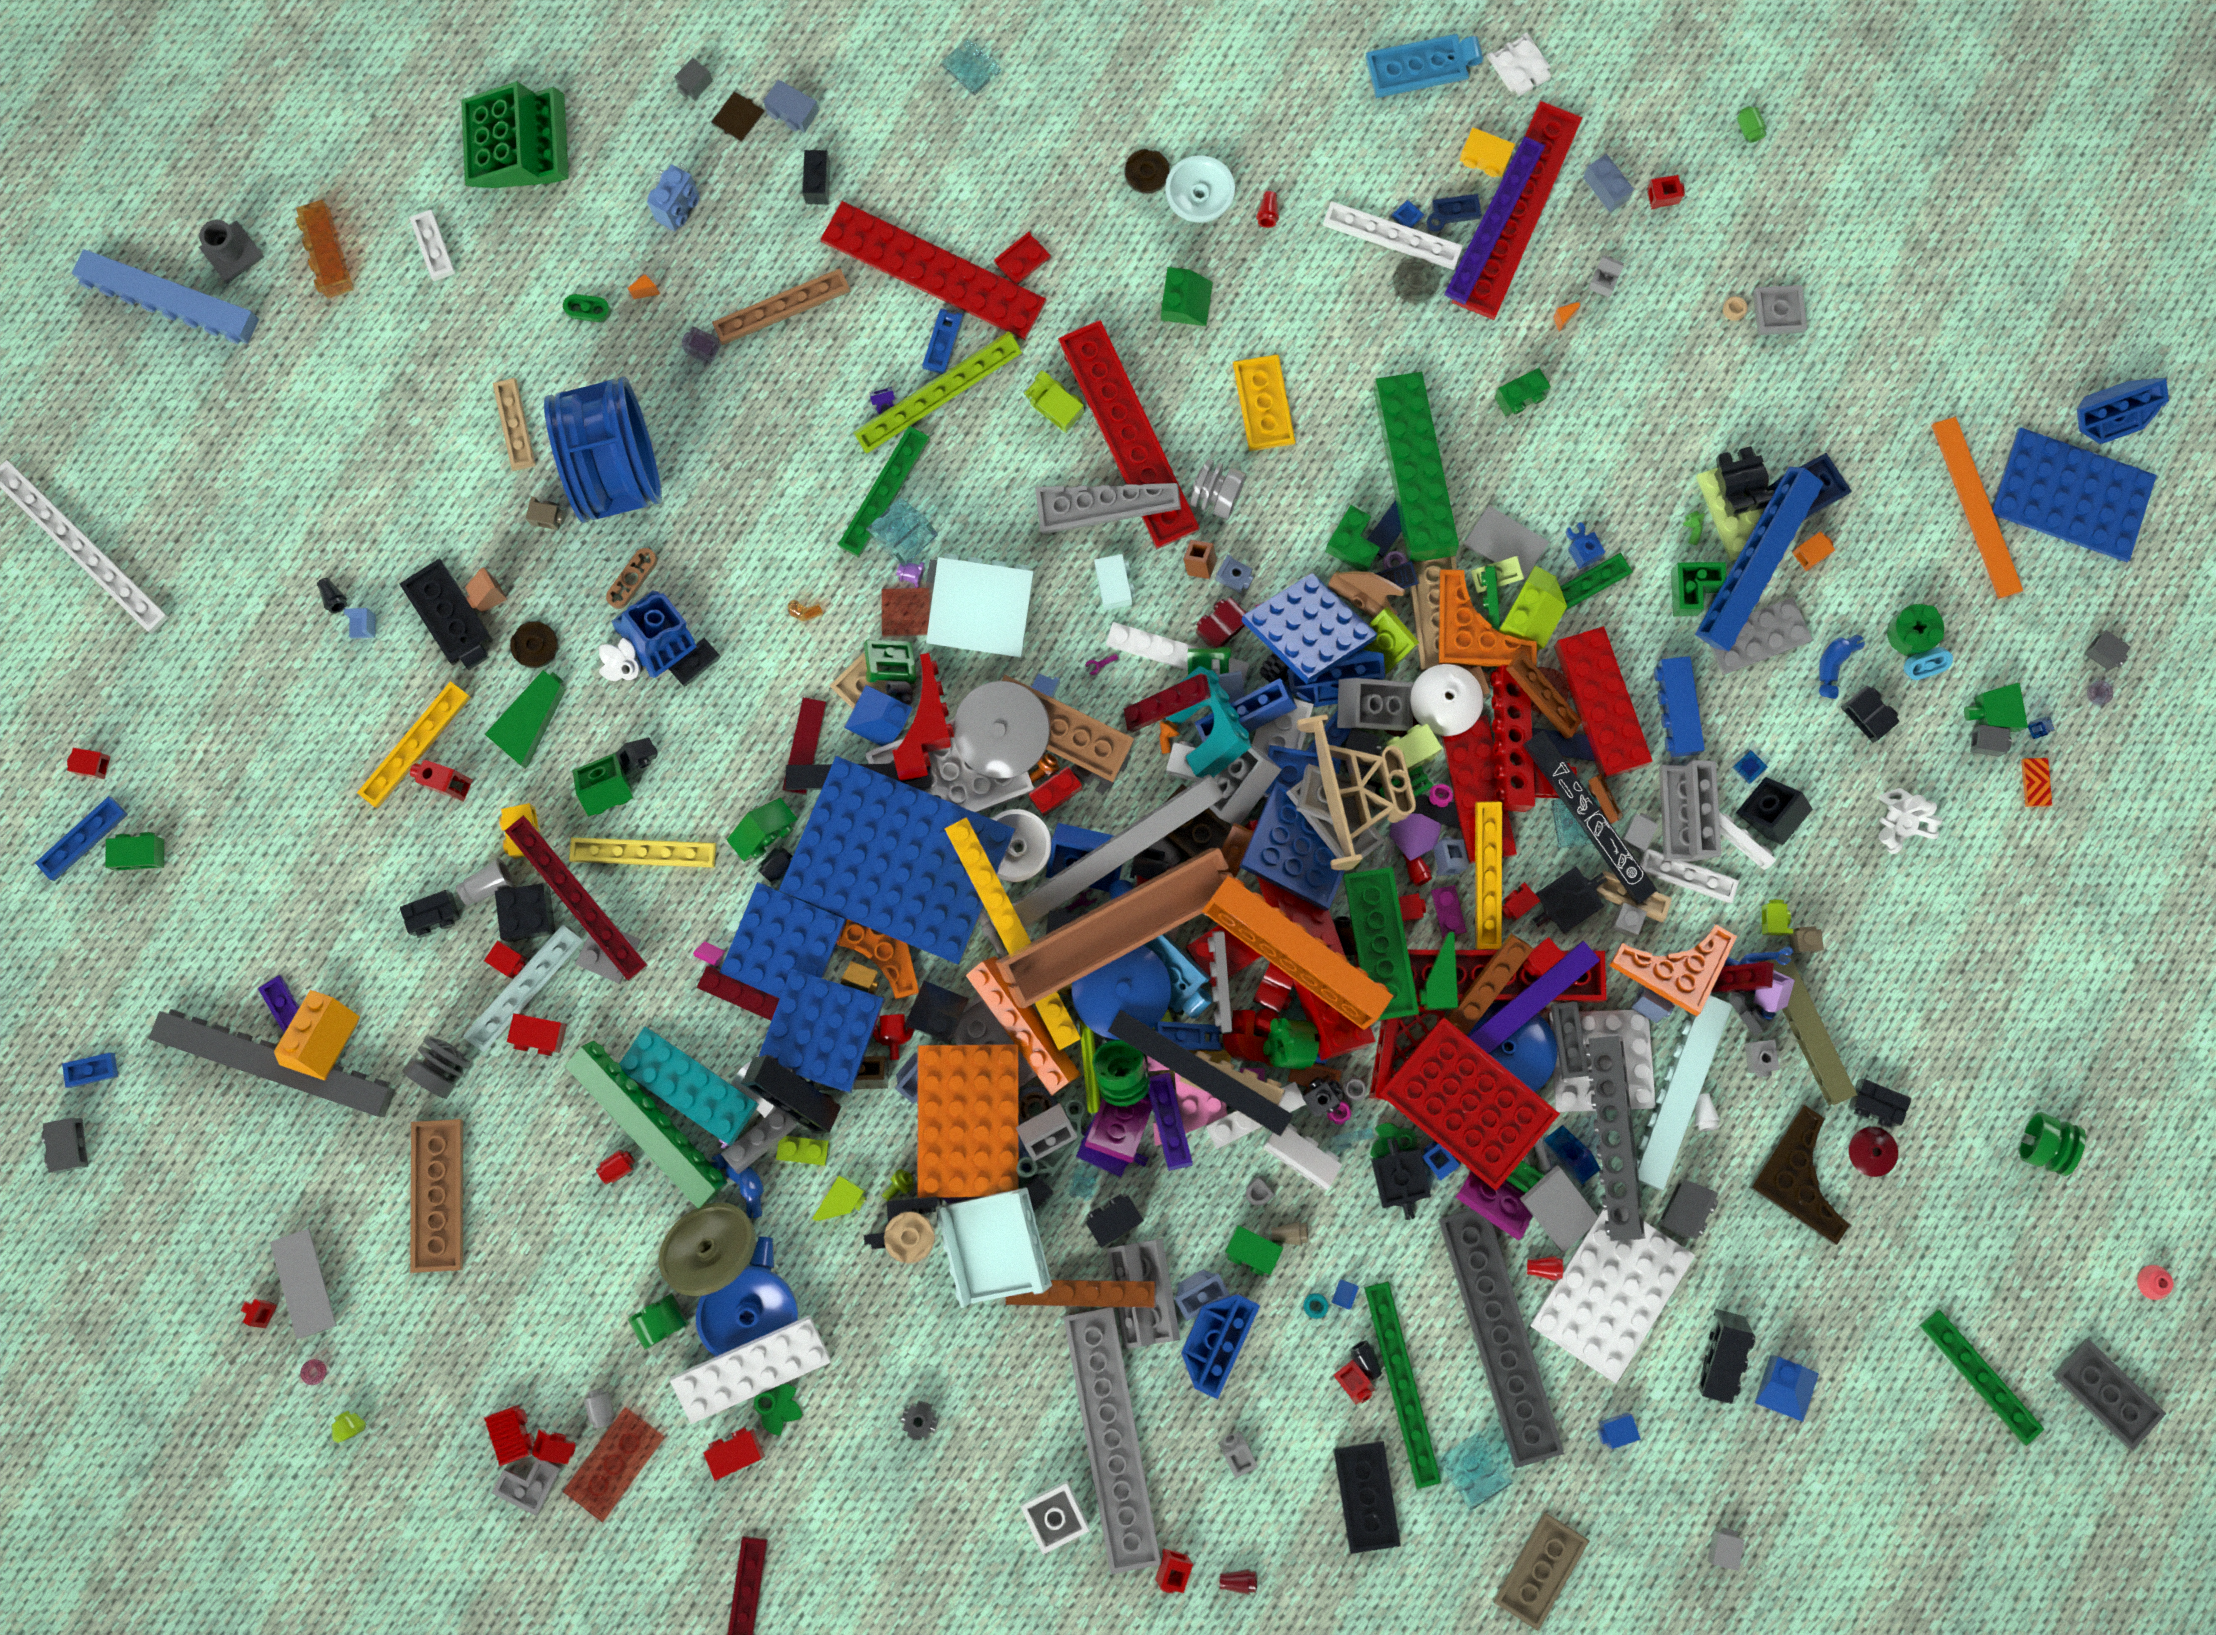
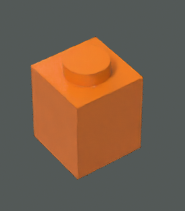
M1820 531L1798 546L1792 554L1807 572L1835 551V548L1833 547L1832 540Z

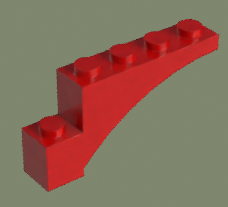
M929 653L920 654L922 691L915 719L900 746L892 750L900 782L927 776L926 766H931L928 752L950 748V738H954L951 723L946 724L945 717L949 716L946 702L941 703L940 696L944 695L941 681L936 682L935 675L939 674L936 660L931 661Z

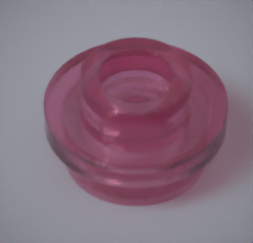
M318 1359L305 1362L300 1371L302 1380L308 1385L321 1383L327 1374L325 1364ZM313 1367L318 1370L316 1377L310 1374V1370Z

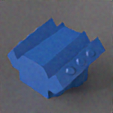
M652 590L611 621L617 634H621L622 638H626L634 645L636 657L640 665L646 667L649 676L652 678L659 676L697 647L691 633L686 628L687 622L664 593L659 594L658 591Z

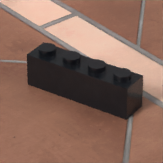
M771 1055L752 1059L741 1082L743 1086L813 1133H830L842 1107L834 1102L832 1096L815 1089L816 1086L813 1083L802 1080L796 1075L794 1070L783 1067L778 1063V1059Z

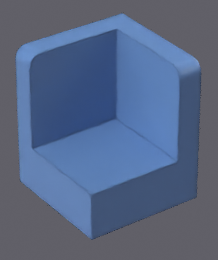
M368 608L344 609V614L350 618V638H375L376 615Z
M1038 674L1033 685L1030 687L1053 698L1060 684V678L1054 677V679Z

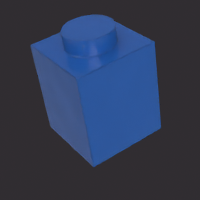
M1624 1413L1599 1422L1601 1429H1598L1597 1432L1603 1445L1607 1444V1447L1610 1449L1641 1440L1634 1418L1630 1413Z

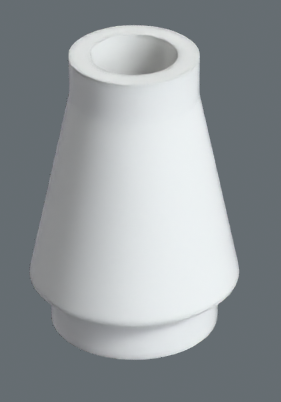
M1699 1094L1695 1105V1126H1698L1700 1132L1718 1129L1720 1119L1711 1101L1710 1094Z

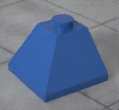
M865 685L844 728L882 747L895 740L903 729L913 708Z
M1770 1355L1755 1403L1804 1422L1819 1373L1784 1358Z

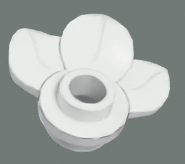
M622 638L618 647L610 644H604L599 647V656L605 664L600 668L599 672L604 678L618 681L622 678L633 680L638 677L641 665L635 659L636 650L629 640ZM626 665L629 666L630 672L626 671Z

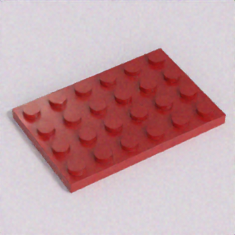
M1443 1016L1379 1092L1384 1099L1495 1191H1497L1560 1115L1558 1111Z

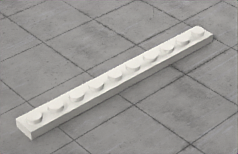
M6 460L0 466V487L149 633L153 634L169 618L11 462Z

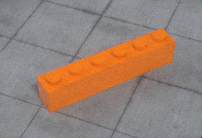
M994 956L982 961L966 974L967 978L1014 1044H1018L1019 1051L1050 1094H1056L1080 1077V1072L1063 1049L1058 1050L1047 1026L1032 1005L1026 1008L1017 1007L1007 987L1011 983L1004 981L995 963L999 959Z

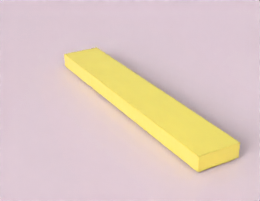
M571 837L569 862L715 868L716 843Z

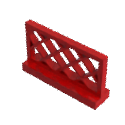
M1418 1006L1419 1012L1423 1014L1420 1016L1413 1015L1415 1020L1406 1026L1400 1017L1381 1020L1369 1092L1370 1099L1387 1101L1379 1092L1390 1080L1391 1074L1394 1075L1396 1073L1392 1067L1393 1061L1400 1056L1405 1062L1407 1058L1404 1053L1413 1046L1416 1049L1418 1043L1431 1031L1427 1029L1421 1020L1428 1014L1436 1015L1438 1022L1442 1016L1444 1017V1011L1424 1010V1007ZM1418 1022L1425 1034L1415 1040L1408 1031V1028ZM1404 1032L1411 1044L1401 1050L1396 1041L1397 1036Z

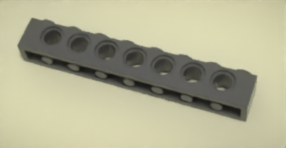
M1623 1037L1589 1038V1044H1586L1587 1059H1591L1592 1069L1588 1070L1590 1084H1594L1595 1094L1591 1095L1592 1108L1596 1109L1597 1119H1594L1595 1134H1599L1600 1144L1597 1145V1157L1599 1160L1602 1159L1603 1170L1599 1171L1601 1185H1605L1606 1195H1602L1603 1209L1608 1212V1220L1605 1221L1606 1235L1610 1236L1611 1241L1645 1239ZM1604 1056H1609L1612 1060V1065L1607 1070H1604L1600 1064ZM1607 1081L1613 1082L1615 1087L1614 1092L1610 1095H1607L1603 1090V1085ZM1609 1106H1614L1617 1109V1117L1614 1120H1610L1606 1116V1110ZM1612 1131H1616L1620 1135V1142L1617 1145H1612L1609 1142V1134ZM1615 1156L1620 1157L1623 1161V1167L1619 1171L1615 1170L1611 1165V1161ZM1617 1182H1622L1626 1187V1192L1623 1196L1617 1195L1614 1191V1186ZM1620 1207H1624L1629 1213V1217L1625 1222L1617 1217V1211Z

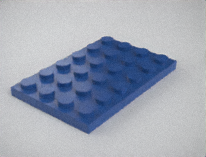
M2020 427L2017 429L1992 511L1996 517L2128 562L2131 559L2157 475Z

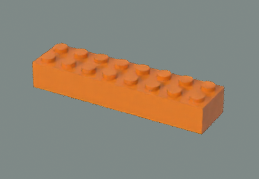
M1228 875L1202 910L1204 914L1363 1030L1378 1020L1393 998V995L1389 993V989L1379 982L1375 983L1368 978V974L1364 970L1350 965L1345 956L1331 951L1320 938H1313L1306 932L1307 930L1304 926L1287 919L1286 914L1276 907L1272 908L1260 894L1252 893L1246 889L1244 883L1238 878H1231Z

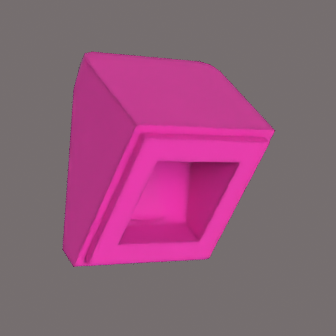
M703 942L694 950L693 954L695 957L717 967L720 965L726 951Z

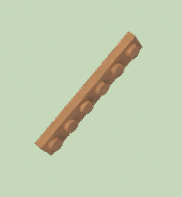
M841 268L715 320L712 323L723 346L851 291Z

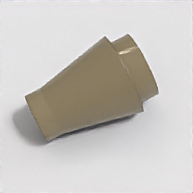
M1297 1221L1279 1227H1272L1271 1229L1273 1243L1279 1242L1302 1246L1303 1243H1308L1307 1223Z

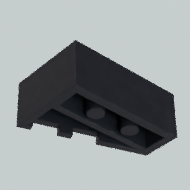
M1715 1309L1714 1316L1718 1319L1715 1332L1710 1331L1709 1339L1712 1340L1708 1355H1705L1698 1388L1703 1397L1732 1404L1734 1397L1740 1393V1377L1747 1370V1354L1749 1349L1752 1350L1754 1347L1755 1335L1745 1316Z

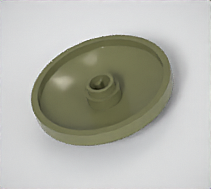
M710 1203L700 1209L696 1208L690 1211L673 1225L663 1240L658 1260L662 1277L672 1289L687 1296H703L724 1288L742 1273L753 1255L756 1243L754 1226L740 1208L728 1203Z

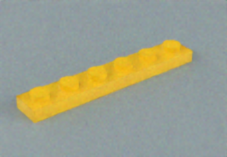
M450 681L358 790L357 794L378 809L408 774L412 765L418 762L471 697Z
M1475 802V948L1499 949L1502 946V802Z

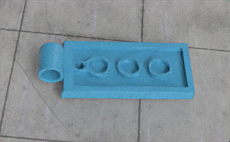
M1453 34L1366 52L1365 58L1375 98L1469 79L1466 66H1476L1484 60L1478 37L1470 36L1463 39L1460 43L1459 36Z
M1166 933L1143 944L1161 959L1167 969L1171 983L1169 1006L1175 1012H1180L1183 1009L1189 1017L1197 1019L1213 1001L1211 995L1203 988H1200L1211 977Z

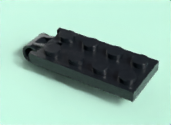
M440 558L399 583L451 665L457 664L455 660L460 658L464 666L470 671L490 658L481 643L486 640L491 642L493 638L475 610L470 606L464 593Z

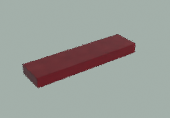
M802 698L788 765H814L827 706L826 701ZM785 774L783 791L807 795L808 790H786Z
M742 1536L727 1635H754L768 1539Z

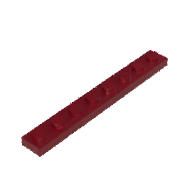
M523 815L504 830L627 981L632 980L648 967V964L526 816Z

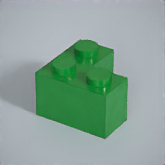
M1350 505L1329 540L1325 552L1360 572H1368L1380 551L1379 546L1361 537L1370 522L1371 516Z
M1677 562L1671 570L1673 617L1698 616L1703 611V593H1718L1727 578L1726 562Z
M780 797L748 812L727 838V841L743 862L751 858L757 860L766 853L765 848L778 837L785 838L794 830L792 826L797 822L798 818Z

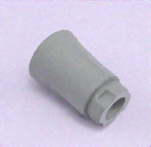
M496 858L477 873L464 879V882L458 884L456 889L463 903L471 905L474 902L478 903L487 897L495 895L497 890L514 888L515 884L505 863L500 858Z

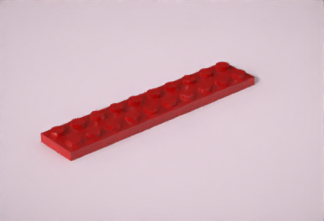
M1540 100L1525 136L1545 145V148L1466 304H1461L1455 300H1452L1451 303L1495 320L1583 117Z
M841 201L820 238L822 243L1006 332L1009 331L1023 340H1026L1047 302L1046 298L844 201Z
M1101 319L1059 337V345L1125 484L1176 483L1178 485L1181 509L1141 516L1156 550L1198 532L1200 527Z

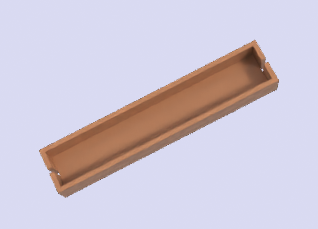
M1220 848L1207 849L995 961L1004 981L1011 983L1007 987L1017 1007L1026 1008L1203 913V908L1226 877L1229 875L1233 878L1231 872L1218 873L1217 871L1229 868Z

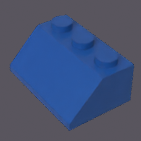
M1057 823L1052 838L1051 855L1048 860L1046 878H1052L1114 837V835ZM1123 864L1088 887L1109 892L1110 885L1120 880Z

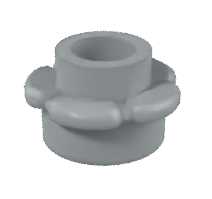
M1351 1077L1349 1081L1344 1082L1342 1089L1347 1100L1360 1101L1365 1097L1367 1086L1358 1077ZM1353 1087L1357 1088L1356 1092H1353Z

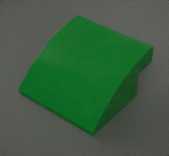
M516 81L461 99L464 179L466 186L505 188L550 184L569 179L564 93L555 87L534 93Z

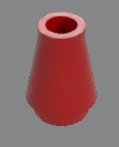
M1266 191L1263 194V199L1256 215L1258 224L1264 228H1272L1279 221L1277 194L1273 191Z
M1405 854L1402 855L1405 860L1409 880L1414 883L1415 887L1424 885L1432 880V870L1420 856L1410 861Z
M1557 1256L1533 1260L1527 1259V1275H1534L1553 1281L1563 1279V1259H1559Z

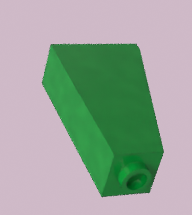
M542 670L485 733L491 741L525 769L529 766L566 691L561 685L564 681L554 672L549 675Z

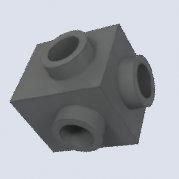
M918 1401L917 1404L912 1403L909 1409H904L900 1423L904 1424L903 1431L908 1432V1437L921 1441L922 1437L927 1438L930 1432L935 1433L939 1418L935 1417L937 1410L932 1409L933 1405ZM916 1417L922 1418V1426H916L914 1424V1419Z

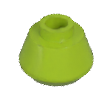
M349 1410L334 1417L336 1422L331 1424L332 1440L340 1443L356 1436L365 1430L366 1422L358 1414H350Z

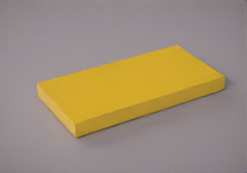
M1279 354L1234 361L1232 364L1249 452L1295 444Z

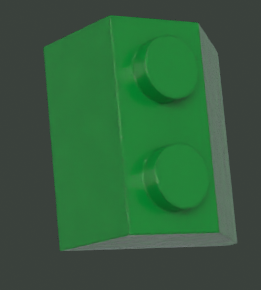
M1167 267L1161 306V321L1207 327L1213 282L1190 269Z
M615 753L572 770L576 796L588 817L602 814L609 808L623 805L633 799L631 785Z

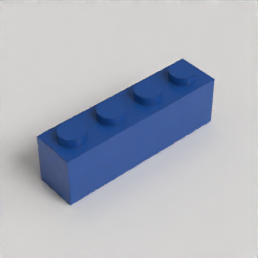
M1691 657L1661 659L1657 667L1654 668L1655 681L1660 683L1657 697L1658 703L1660 705L1663 704L1664 714L1661 715V724L1663 728L1667 729L1668 737H1665V749L1667 752L1670 751L1671 758L1700 755L1705 751Z
M1281 678L1230 704L1239 715V723L1248 733L1297 709L1290 689ZM1213 713L1194 722L1202 742L1207 740L1213 730Z

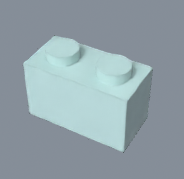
M1122 554L1095 559V570L1104 610L1132 605V598L1136 596L1133 583H1128L1127 575H1131L1129 562L1124 561Z

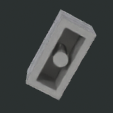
M1060 1103L1016 1127L1024 1146L1034 1162L1078 1138Z

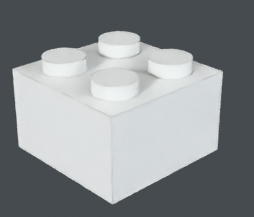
M1068 1480L1021 1503L1020 1507L1043 1555L1089 1532V1524Z

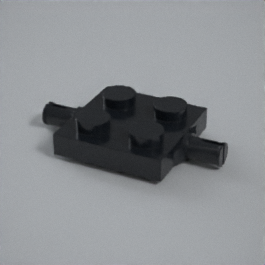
M1575 866L1535 893L1543 905L1544 912L1532 920L1535 923L1543 918L1536 924L1538 928L1548 920H1551L1565 934L1605 907L1597 895L1596 888L1608 880L1605 877L1597 882V880L1604 876L1602 872L1592 880H1589Z
M1392 1136V1139L1387 1137L1386 1140L1390 1152L1383 1156L1370 1158L1382 1208L1401 1206L1403 1207L1405 1220H1410V1216L1411 1219H1414L1416 1217L1412 1204L1420 1199L1431 1197L1421 1150L1419 1147L1399 1150L1397 1136Z

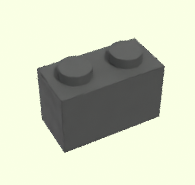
M72 1117L43 1123L41 1136L46 1147L44 1161L49 1173H62L88 1167L82 1118Z

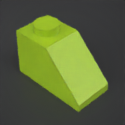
M839 1175L812 1219L822 1221L854 1213L855 1209L860 1211L867 1200L864 1197L867 1191Z

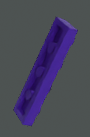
M1170 1073L1149 1077L1151 1083L1148 1093L1167 1169L1171 1171L1193 1166Z

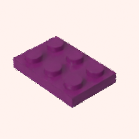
M1144 1097L1137 1103L1128 1106H1115L1103 1098L1087 1137L1085 1147L1132 1163L1152 1112L1150 1098Z
M1469 1170L1455 1198L1518 1241L1524 1236L1533 1217L1520 1200L1526 1194L1524 1191L1507 1180L1495 1191L1471 1170Z

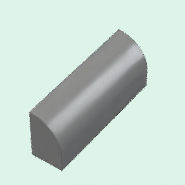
M310 1229L271 1241L270 1245L296 1339L305 1338L336 1327V1320Z

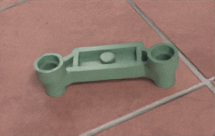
M1071 1100L1064 1107V1112L1078 1138L1035 1162L1031 1157L1020 1159L1016 1166L1019 1176L1030 1178L1034 1175L1045 1173L1053 1176L1085 1137L1081 1134V1117L1085 1112V1107L1081 1101ZM1069 1109H1075L1077 1111V1115H1072ZM1027 1165L1030 1172H1024L1022 1166Z

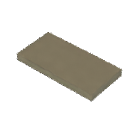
M1544 1512L1493 1602L1539 1631L1590 1540Z

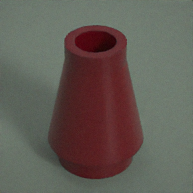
M1249 1568L1230 1573H1220V1590H1229L1246 1595L1256 1593L1257 1572L1250 1571Z

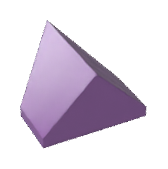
M1411 813L1406 819L1392 823L1389 836L1411 861L1433 849L1438 843L1442 824L1422 814Z

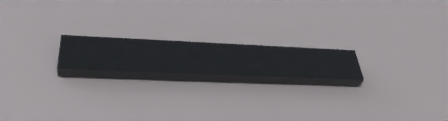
M1122 1010L1119 1011L1108 1030L1109 1033L1280 1137L1293 1117V1114Z

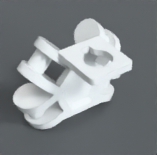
M1901 788L1879 795V799L1888 805L1887 809L1890 810L1885 818L1881 817L1879 820L1886 825L1879 833V839L1883 844H1886V849L1890 854L1898 853L1903 847V840L1916 834L1931 839H1938L1939 832L1937 829L1938 825L1942 824L1943 819L1933 815L1937 809L1935 802L1926 801L1925 797L1921 795L1912 796ZM1899 795L1901 799H1889V797ZM1920 821L1927 822L1928 827H1919Z

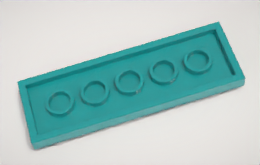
M644 1026L619 1063L622 1070L628 1076L729 1146L733 1145L759 1106L758 1102L646 1026Z

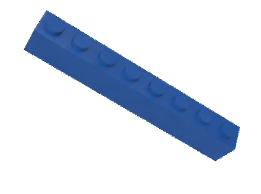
M1789 467L1696 631L1695 635L1713 648L1729 652L1735 644L1740 631L1747 623L1754 606L1760 600L1763 590L1771 580L1772 574L1779 562L1783 559L1784 553L1790 542L1794 539L1799 526L1806 518L1813 501L1819 495L1824 482L1807 469L1800 467Z

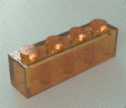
M321 199L296 207L298 217L295 219L300 231H303L304 234L302 243L305 250L309 251L310 254L308 264L312 272H315L316 279H314V284L319 293L322 292L327 299L353 291L352 281L328 205Z

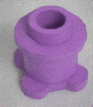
M906 559L904 563L900 562L896 574L900 576L899 581L903 582L905 580L914 583L915 588H919L926 568L924 567L925 563L921 562L920 565L909 562V559Z

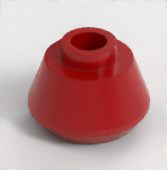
M1270 1008L1259 1010L1255 1014L1254 1034L1259 1037L1268 1038L1269 1032H1271V1021L1274 1018L1279 1019L1278 1013Z

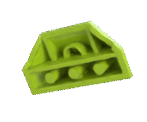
M1534 565L1498 632L1517 639L1537 641V651L1544 649L1567 608L1556 576Z

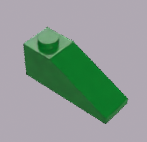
M1449 932L1445 936L1425 980L1423 989H1420V1004H1424V1010H1448L1458 1007L1454 932Z

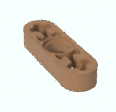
M639 549L607 591V602L613 608L622 609L626 607L655 568L657 557L651 549ZM649 555L651 562H645L641 566V569L644 571L641 574V572L637 568H635L634 565L636 564L638 567H640V565L643 562L640 558L642 556L647 557ZM636 573L638 574V581L632 585L627 584V575ZM622 583L630 591L627 592L624 589V591L621 594L623 600L621 602L617 600L614 603L615 599L612 596L614 594L619 595L623 589L622 587H620V584Z

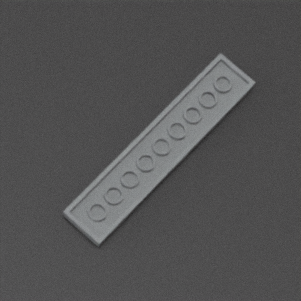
M1113 1307L1063 1316L1111 1575L1161 1565Z

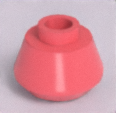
M2158 1265L2144 1267L2137 1278L2140 1292L2152 1300H2161L2167 1297L2174 1285L2169 1272Z

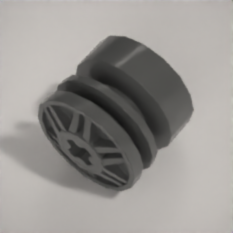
M427 1035L423 1042L431 1050L419 1046L418 1051L425 1057L424 1060L411 1057L402 1072L424 1089L447 1099L456 1086L455 1082L448 1076L453 1074L462 1077L464 1072L456 1065L468 1069L471 1062L453 1045Z

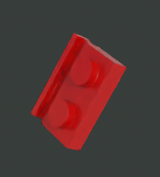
M1028 231L996 257L994 263L1011 282L1018 285L1049 260L1051 255Z

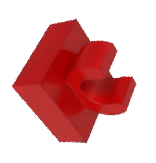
M254 1299L252 1304L245 1301L240 1310L246 1314L242 1322L251 1327L266 1329L278 1305L260 1299Z

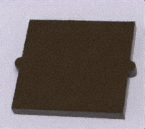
M734 91L711 123L722 129L724 134H730L742 142L765 110L752 103L750 98L746 99Z

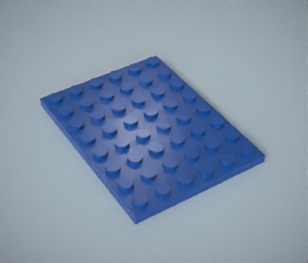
M836 756L779 891L960 965L984 904L945 828L967 817L996 875L1016 829Z

